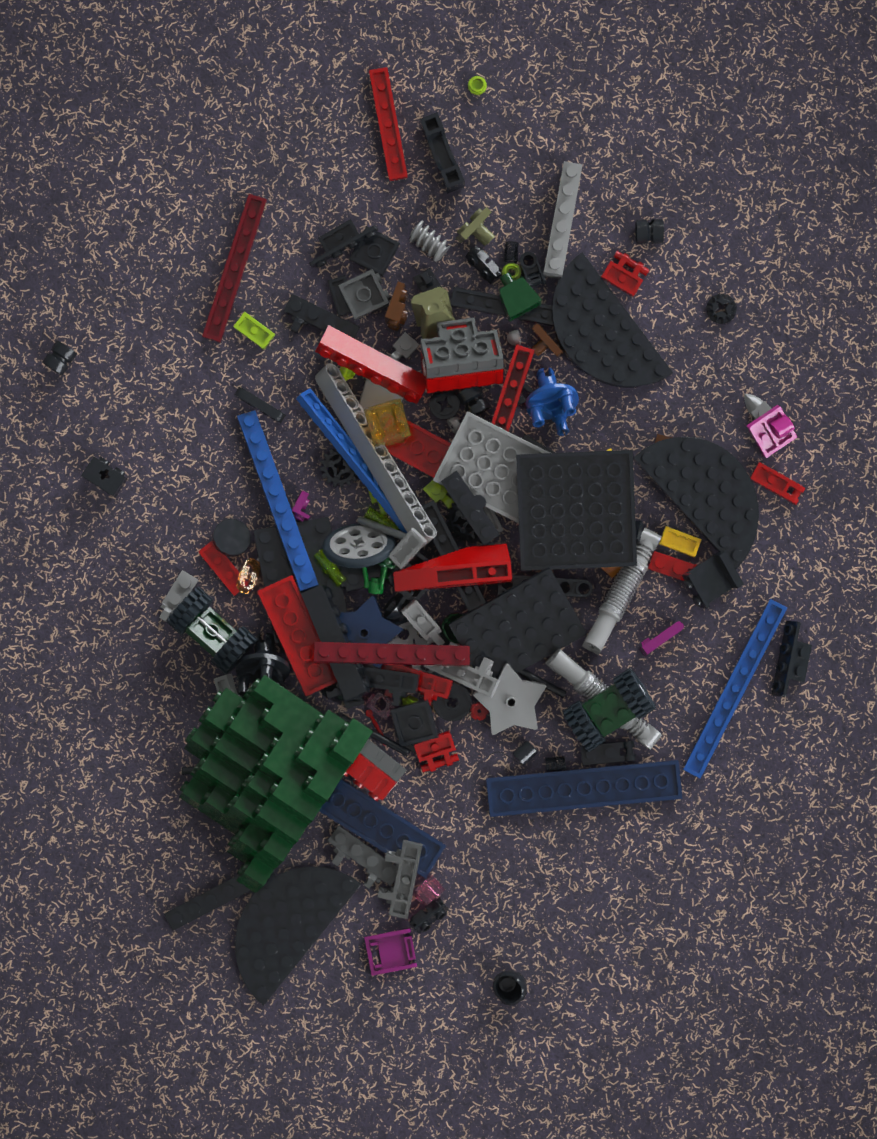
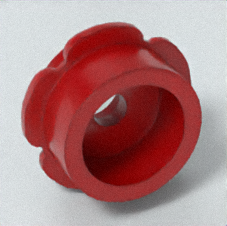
M480 702L471 705V717L475 720H484L489 711Z

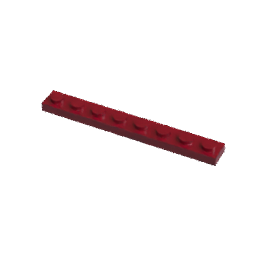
M248 194L202 335L203 338L219 343L222 341L267 203L265 198Z
M314 642V662L469 666L470 646Z

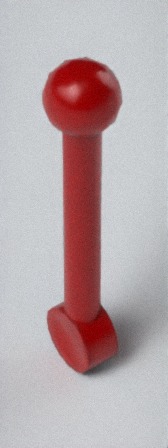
M367 710L366 716L370 717L377 732L383 735L373 717V711Z

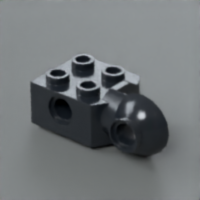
M417 552L404 568L428 561V559ZM398 566L394 567V569H389L385 577L386 582L393 588V572L401 570ZM427 589L400 591L397 597L393 596L385 605L383 618L400 622L405 617L401 610L410 600L416 599L418 601Z

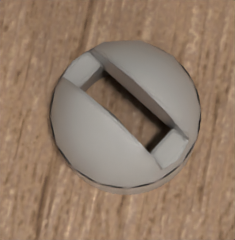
M519 330L509 332L507 335L509 344L516 346V344L521 345Z
M452 417L447 420L453 433H457L461 425L459 423L460 417Z

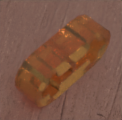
M248 558L241 566L236 586L242 593L251 592L256 585L260 572V564L256 559ZM249 565H251L253 569L251 573H249ZM246 579H248V582H247L248 587L245 586V582H244V581H245Z

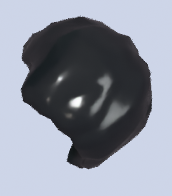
M513 970L503 971L497 974L493 980L494 994L504 1005H516L524 1000L527 994V980L520 972Z

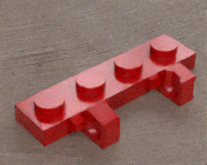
M382 665L381 669L420 674L418 691H421L420 694L424 695V700H429L430 706L432 700H437L438 697L445 699L449 697L453 683L451 679L404 665ZM386 689L384 695L393 698V693H389V690Z

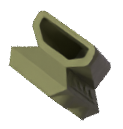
M437 287L413 296L411 305L417 327H421L422 339L437 337V322L455 320L446 289Z

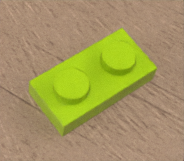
M246 312L242 314L233 326L263 350L266 349L275 337V333Z

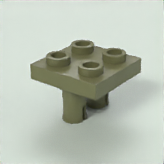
M487 207L483 210L479 208L469 218L472 221L470 223L466 222L458 229L457 233L459 235L456 239L462 243L473 234L486 246L495 237L483 225V221L492 212Z

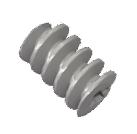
M422 220L412 230L410 242L417 241L416 247L423 245L422 252L428 251L427 255L429 257L434 255L433 260L437 262L444 256L451 245L445 246L447 243L446 239L440 242L441 235L434 237L435 230L429 233V225L423 228L424 221Z

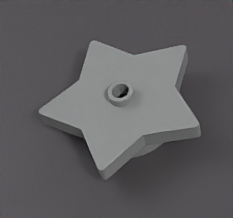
M506 663L497 678L500 682L493 698L478 691L473 693L474 697L490 712L492 735L513 725L534 730L538 729L534 706L546 689V684L522 680L511 666ZM513 699L515 700V703L510 705L508 704V700Z

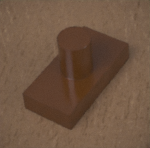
M537 323L532 327L541 338L531 347V349L535 350L534 353L538 357L548 347L557 357L564 353L540 324Z

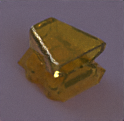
M401 399L387 401L364 410L374 447L381 445L391 446L401 443L405 438L411 436Z

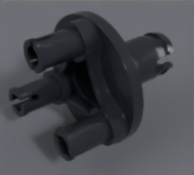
M259 633L256 636L258 640L255 643V653L243 656L236 663L237 695L243 697L248 690L249 683H254L257 678L260 680L266 675L283 687L285 679L290 675L289 663L283 658L274 655V637L270 633H266L265 640L261 639L262 635Z

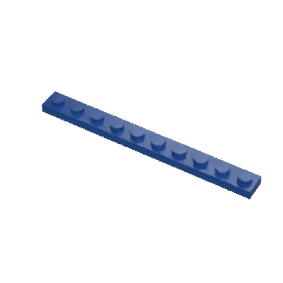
M311 389L301 393L296 398L301 407L308 413L313 422L324 433V436L348 463V466L360 478V481L372 493V496L384 508V511L396 523V526L407 534L406 529L350 437Z
M254 410L238 415L237 419L299 591L301 593L315 588L319 584L257 413Z
M769 599L683 768L684 771L701 779L788 607Z

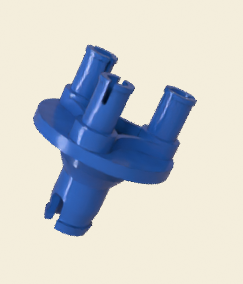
M541 368L536 374L539 388L533 391L525 402L527 413L531 416L534 427H542L545 420L552 419L556 425L557 435L564 436L563 430L567 435L569 429L566 419L567 416H572L576 413L575 407L579 402L578 392L570 385L557 383L552 368L548 369V376H545L544 369Z

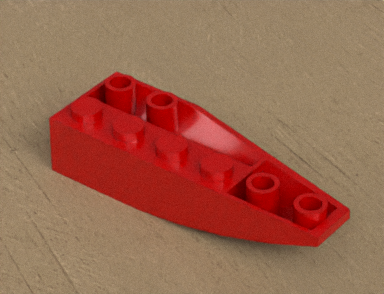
M507 544L466 547L393 572L395 592L511 582V560Z

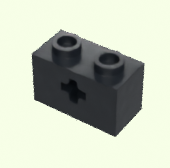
M101 456L99 459L93 457L81 476L116 498L128 480L124 476L126 473L118 467L113 469L108 466L110 462ZM103 472H104V473H107V472H108V475H109L110 477H109V479L104 478V480H103V476H102L101 474H102Z

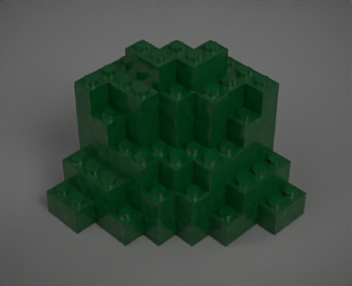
M266 675L260 680L257 678L242 698L228 688H225L223 692L218 691L213 698L215 702L213 707L208 706L198 720L201 722L198 729L194 727L184 740L187 743L184 749L200 760L190 773L192 776L190 781L185 780L179 789L182 791L179 798L235 834L227 844L230 846L227 852L244 863L237 871L239 876L236 881L254 893L265 885L274 869L284 861L293 845L298 842L307 826L314 820L322 805L328 801L346 770L353 764L373 732L354 718L346 722L330 710L322 714Z

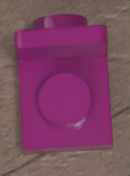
M303 490L292 508L294 518L300 522L308 521L310 518L309 515L301 511V509H306L310 501L307 499L309 494Z

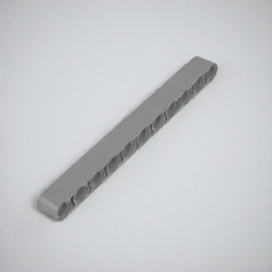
M332 363L326 364L315 376L317 384L407 533L411 528L417 530L427 540L423 547L426 546L437 535L434 525L340 370Z

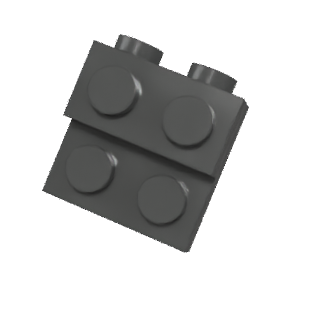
M373 269L338 285L354 320L389 306L388 301L391 298L387 290L383 291L380 285L383 283L379 273H374Z

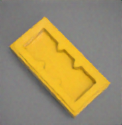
M665 526L659 545L695 558L702 539Z

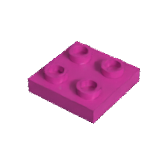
M776 405L747 425L750 434L765 458L797 438L793 423L784 414L779 405Z

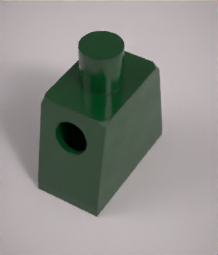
M510 273L500 277L504 287L499 289V297L509 322L541 305V298L523 277L515 281Z

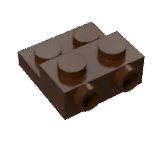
M399 281L385 315V324H388V328L395 331L400 329L401 324L405 325L408 318L405 304L408 294L407 290H405V284Z

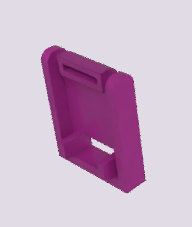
M678 621L652 640L648 637L641 642L642 647L639 650L645 657L683 630V624Z
M410 928L364 937L372 976L418 967L417 963L409 964V960L416 959L412 936L404 937V933L411 932ZM378 945L381 964L374 965L370 946Z

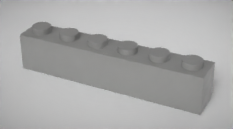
M566 161L563 164L544 268L545 277L560 279L563 275L582 164Z

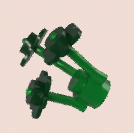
M389 557L378 563L382 566L380 578L371 577V581H369L367 568H362L364 588H368V593L383 594L387 569L397 567Z

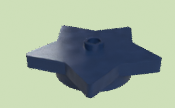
M371 596L356 612H345L339 616L341 622H344L347 626L349 641L352 640L353 643L388 644L403 632V628L383 618L374 596ZM364 629L368 632L366 637H362ZM372 664V665H374L375 667L381 669L383 664Z

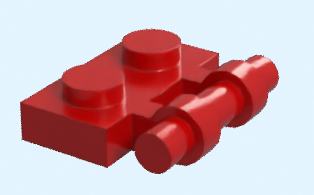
M617 250L614 257L620 260L619 263L616 264L610 261L601 278L634 297L643 282V279L638 277V274L642 273L647 276L650 269L644 267V264L640 261L638 263L629 258L630 255L623 254ZM626 264L633 268V273L623 268V266Z
M450 730L438 734V738L413 744L419 762L425 760L428 762L421 765L423 773L427 771L433 772L436 771V768L445 765L448 767L453 765L452 763L459 761L457 753L449 755V752L456 750ZM444 755V758L433 761L432 759L434 757Z

